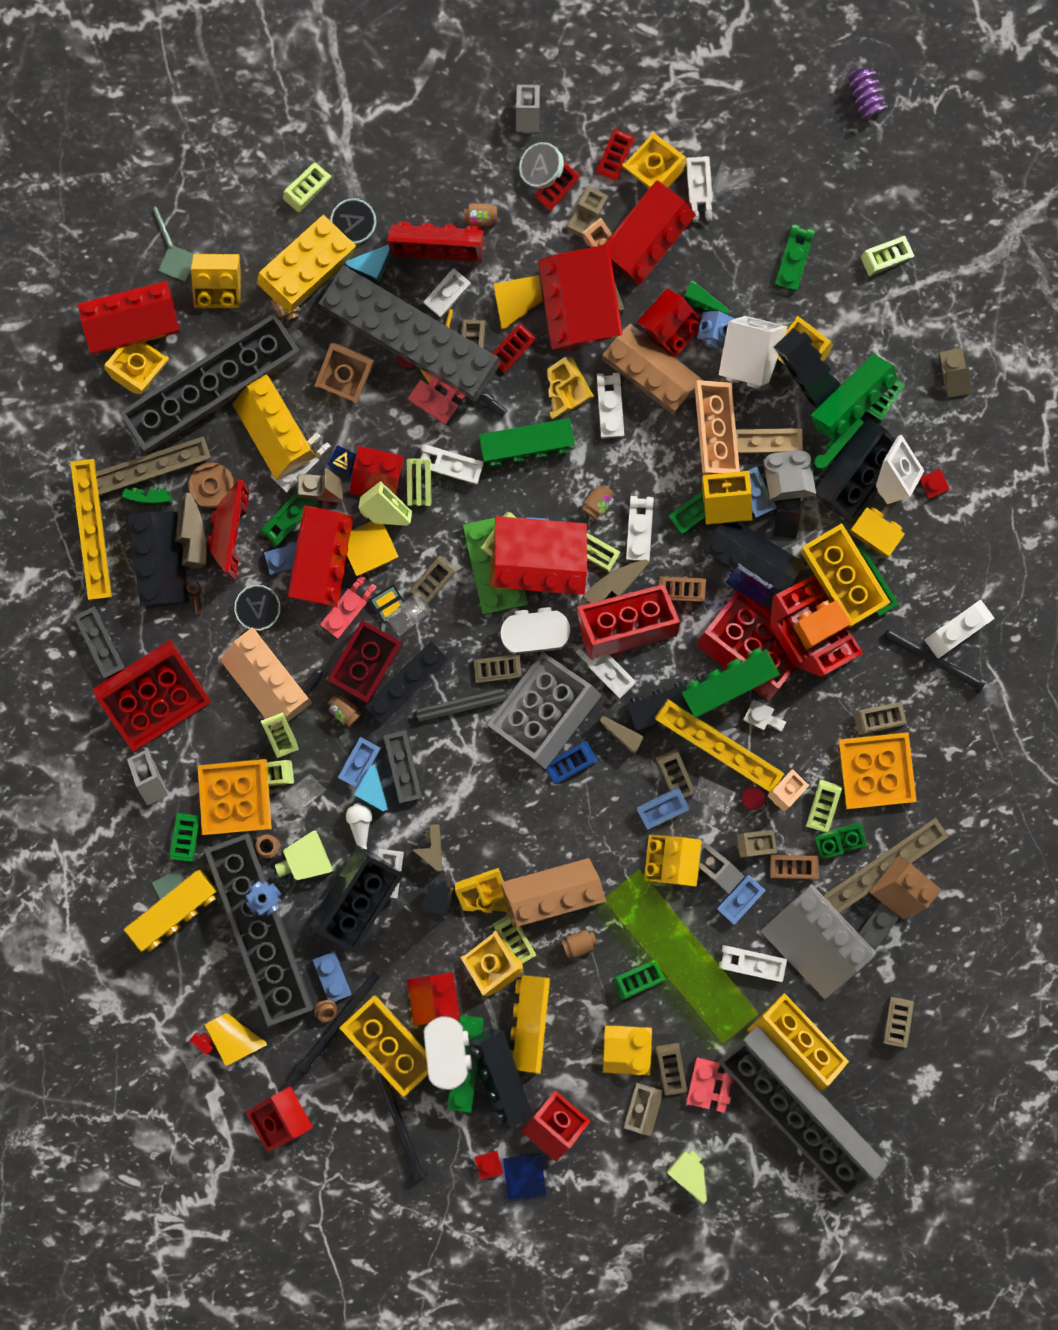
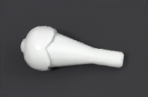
M355 803L354 806L348 808L346 821L350 824L357 846L359 845L367 850L366 844L369 824L372 821V812L368 806Z

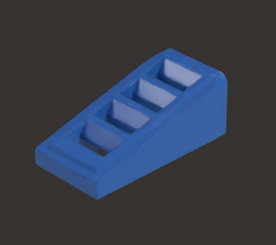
M582 742L554 758L546 770L556 785L598 761L588 742ZM580 750H582V752L584 753L587 759L586 762L583 760L579 752ZM573 754L579 763L578 767H576L573 759L571 758V755ZM563 759L567 761L571 771L568 772L562 761ZM554 764H558L563 773L562 776H559Z

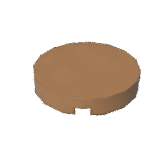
M214 462L204 463L193 471L188 482L189 493L192 494L194 501L200 506L208 509L217 508L220 501L234 486V479L230 471L223 465Z

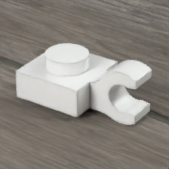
M754 699L743 721L763 731L769 725L782 732L786 724L785 721L771 716L774 711L773 708Z

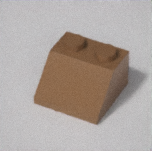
M898 856L870 893L904 920L928 908L942 889L911 863Z

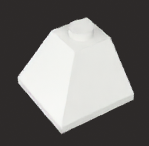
M902 435L897 436L883 461L876 484L878 493L887 504L909 498L924 472Z

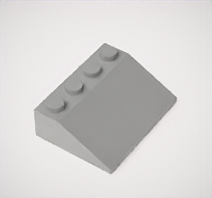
M542 651L487 723V726L546 769L602 695L588 682Z
M812 884L761 930V933L824 999L856 974L876 954V951Z

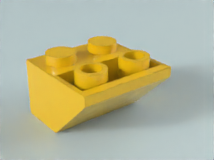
M194 254L191 266L194 308H240L241 271L239 254Z
M749 471L702 476L706 525L752 521V494Z
M649 835L644 881L697 887L702 840Z

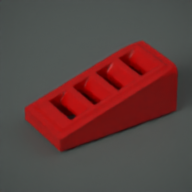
M614 128L596 174L617 182L623 169L622 165L626 162L635 142V137ZM616 139L621 140V141L627 143V145L625 146V145H623V144H620V143L616 142L615 140H616ZM612 147L623 151V155L612 151ZM608 156L620 160L619 164L607 159ZM606 164L617 170L616 172H613L603 167Z
M563 161L562 172L566 171L572 179L569 181L564 175H560L559 179L566 184L565 188L556 181H553L555 183L552 185L560 191V194L557 195L549 187L539 189L534 195L550 211L556 207L582 177L565 161ZM545 191L554 198L553 202L543 195Z
M521 323L492 352L495 356L500 353L509 361L505 364L499 359L500 366L498 368L504 374L537 342L536 337ZM519 333L527 340L526 343L517 336ZM512 340L521 347L519 351L510 343ZM507 347V348L510 349L515 355H514L513 357H511V356L504 350V348Z

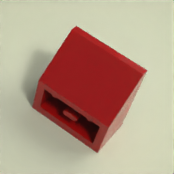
M667 288L637 323L651 339L676 358L698 334L701 319L682 296Z

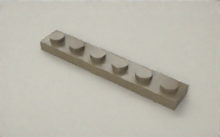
M203 436L97 471L99 496L211 460L205 437Z
M934 818L823 896L841 913L868 894L898 856L912 863L949 836L938 820Z

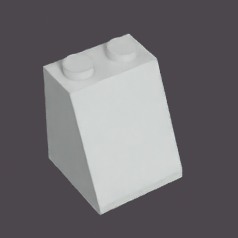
M748 316L728 321L719 375L726 377V380L730 382H747V386L753 388H760L762 385L769 383L778 357L773 347L785 336L787 326Z

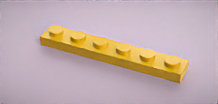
M95 460L72 461L70 463L88 600L112 597Z
M669 699L666 700L655 717L663 725L770 793L784 775L782 771L699 718H695L694 715Z

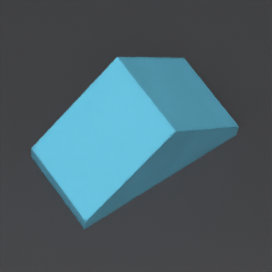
M389 245L346 261L347 268L369 280L379 283L391 256Z
M372 765L369 767L354 795L385 812L388 811L377 767Z

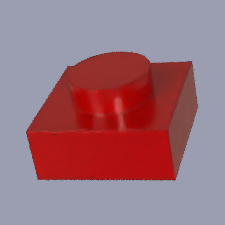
M940 469L921 477L919 480L928 500L950 490Z
M198 1032L195 1033L189 1040L206 1055H210L215 1049V1046L212 1045V1038L204 1032L201 1035Z
M498 1150L475 1156L480 1180L503 1174Z

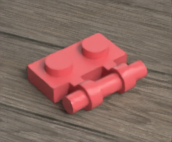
M425 372V375L431 378L430 383L426 384L420 380L408 397V400L446 425L459 407L452 401L456 395L463 400L465 396ZM438 384L448 390L446 396L435 390Z
M696 1057L686 1104L709 1109L711 1100L718 1102L716 1111L725 1113L727 1104H730L731 1097H729L731 1085L735 1080L726 1070L725 1073L718 1072V1062ZM716 1079L723 1081L720 1094L713 1093Z

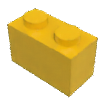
M866 508L849 533L887 559L905 535L901 531L903 528L893 521L887 522L882 518L884 515L877 509L872 508L870 510Z

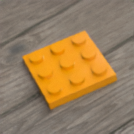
M909 732L838 740L846 809L916 802Z
M266 759L198 765L202 835L272 829Z

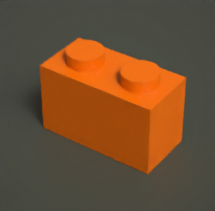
M827 600L816 606L818 611L812 614L807 611L797 617L798 622L792 627L806 650L851 624L837 600L829 603Z

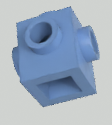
M719 311L703 312L697 338L706 342L705 345L708 347L719 348V345H724L728 321L735 318Z
M259 881L248 889L250 894L246 896L249 900L246 904L254 914L258 912L260 915H264L266 913L269 916L279 909L277 904L281 902L278 897L281 893L273 883L271 885L268 882L261 884ZM261 894H265L267 897L265 903H260L258 900Z

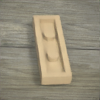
M802 429L736 430L738 454L779 453L803 450Z

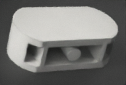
M979 600L927 637L925 642L935 656L940 658L992 621L994 617L982 600Z
M551 607L540 608L538 613L530 614L528 610L515 611V615L509 616L501 627L502 643L514 655L560 650L567 644L570 637V625L567 618L559 611H552Z
M439 1017L431 1021L424 1030L429 1079L437 1087L451 1089L459 1086L465 1080L468 1074L467 1069H472L471 1057L465 1053V1046L469 1045L468 1031H463L462 1025L451 1017Z

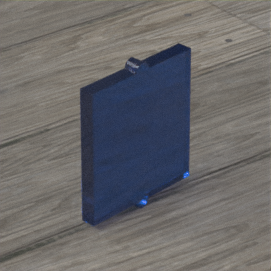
M740 564L730 571V576L726 581L727 584L758 604L764 598L767 599L769 596L768 592L773 587Z
M521 1153L520 1156L503 1158L508 1199L524 1197L529 1199L532 1196L546 1195L541 1153L531 1155Z

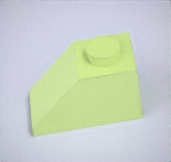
M381 481L360 497L359 510L365 518H369L373 523L404 526L410 524L412 511Z
M683 1150L666 1172L704 1204L707 1198L704 1167L700 1163L702 1158L692 1150L689 1153Z

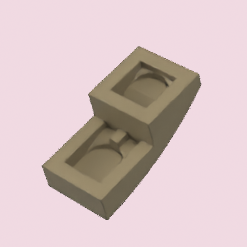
M588 186L566 230L584 239L583 231L597 221L608 199V195Z

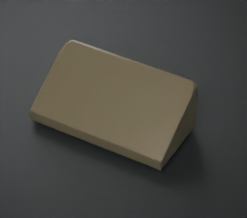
M636 1083L624 1128L651 1136L664 1091Z

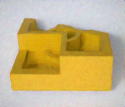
M539 275L494 284L502 330L507 329L510 324L543 302Z
M564 357L547 369L548 380L550 381L549 397L552 398V412H550L552 419L572 411L594 397L573 358Z
M499 868L455 883V891L464 911L482 910L486 913L502 911L507 912V915H509L500 885L504 881Z
M228 1013L205 1024L226 1066L268 1045L264 1039L258 1037Z

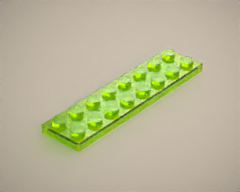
M640 870L636 871L605 897L606 904L722 1044L759 1015Z

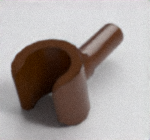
M197 582V590L190 591L191 588L188 583L186 588L192 596L195 615H200L199 595L202 592V588Z

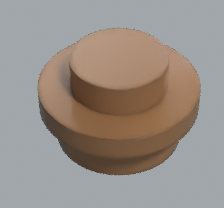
M331 1000L321 1001L315 1006L314 1015L322 1022H329L335 1018L337 1006Z

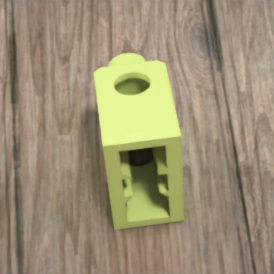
M316 830L284 849L283 852L287 860L275 864L279 877L292 873L296 881L334 872Z

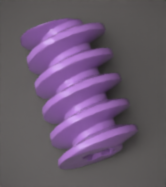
M869 68L858 69L847 75V79L852 81L850 88L854 89L853 97L858 98L855 102L857 106H860L858 112L860 115H864L861 120L878 116L888 108L887 105L880 106L885 97H877V94L882 89L874 88L879 83V80L871 79L876 75V71L869 72Z

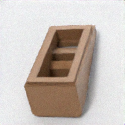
M659 577V585L664 584L666 587V582L670 583L669 597L671 601L704 604L706 579ZM675 583H680L679 596L674 595ZM685 584H689L688 596H684ZM694 585H698V596H693Z
M770 855V878L819 879L820 858L819 856ZM779 860H783L782 874H778ZM788 860H792V874H788ZM798 860H802L801 874H798ZM807 861H811V874H807Z

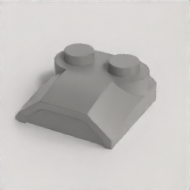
M794 450L773 453L763 460L770 502L816 496L811 457L806 451Z

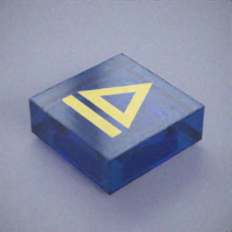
M337 445L327 466L349 476L355 463L356 454Z

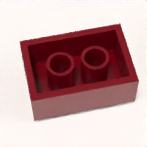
M361 620L328 677V682L368 704L375 696L403 647V643L366 621Z

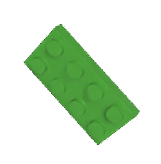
M495 518L463 525L483 615L528 605L525 590L493 588L489 585L491 557L480 547L493 531Z

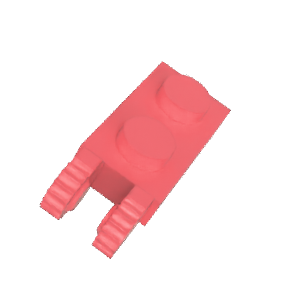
M362 575L352 585L351 589H348L338 601V606L333 607L320 624L337 639L343 635L363 610L367 600L377 588L372 584L367 588L362 598L355 594L366 579Z

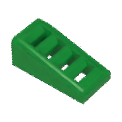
M691 280L684 296L688 304L707 312L719 311L726 315L728 314L729 309Z
M897 380L894 386L898 389L896 391L891 388L887 390V392L893 395L892 398L885 394L880 397L888 402L887 405L880 401L874 403L883 409L882 413L871 406L865 414L881 423L905 384Z
M177 813L170 859L195 861L200 816ZM181 820L194 822V826L181 825ZM180 830L193 831L192 836L182 835ZM179 839L191 840L190 845L179 844L178 842ZM177 849H189V854L177 853Z
M655 959L611 979L619 999L622 1001L665 981V978ZM649 967L651 968L656 979L654 981H652L648 973L647 968ZM640 971H642V974L647 982V984L645 985L643 984L642 979L638 973ZM631 975H633L638 986L636 989L630 979ZM623 979H624V981H625V983H626V985H627V987H628V989H629V992L626 991V989H625V987H624V985H623V982H622Z

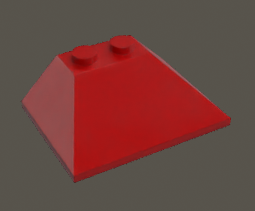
M238 480L217 505L216 512L212 511L211 525H214L213 534H209L207 540V548H210L213 557L227 576L235 581L240 559L235 553L241 512L247 513L250 489L243 480Z
M813 575L773 596L770 627L795 667L822 677L860 656L863 652L847 627L812 648L805 649L792 627L798 622L797 617L807 611L810 614L818 611L816 606L827 600L831 603L817 578Z

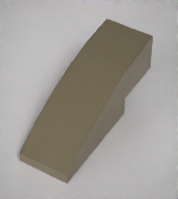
M185 493L180 497L175 542L184 544L181 566L200 569L206 565L205 531L192 494Z
M645 559L613 571L595 583L582 598L590 604L607 599L611 593L615 597L623 595L649 566L650 562Z

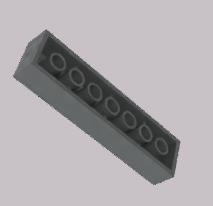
M344 265L318 303L322 311L474 402H477L500 366L499 358Z
M273 313L119 413L142 449L148 455L236 399L247 385L266 374L269 377L302 355L277 315Z
M247 833L204 849L267 1025L271 1026L314 1010L279 910L277 909L269 916L266 913L264 915H260L258 912L254 914L246 904L249 901L246 896L250 894L248 889L259 881L261 884L268 882L251 834ZM261 894L258 900L260 903H265L267 897L265 894Z
M758 1026L754 1027L731 1046L718 1060V1063L847 1200L875 1181L887 1166V1163Z

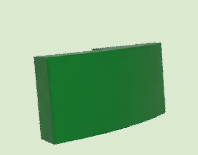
M132 487V490L125 488L122 494V498L126 501L148 506L170 505L174 501L169 496L170 492L160 487H157L156 490L150 488L147 496H144V491Z
M861 822L815 836L821 859L842 855L844 851L867 846Z

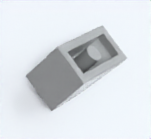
M517 85L516 132H523L525 134L539 132L540 85Z
M148 749L127 759L136 787L147 806L168 796L164 781Z
M705 842L702 843L699 869L729 894L744 878V875Z

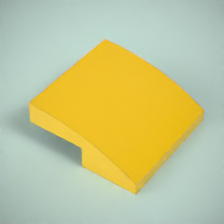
M371 521L351 530L347 556L357 577L399 558L384 524H377Z

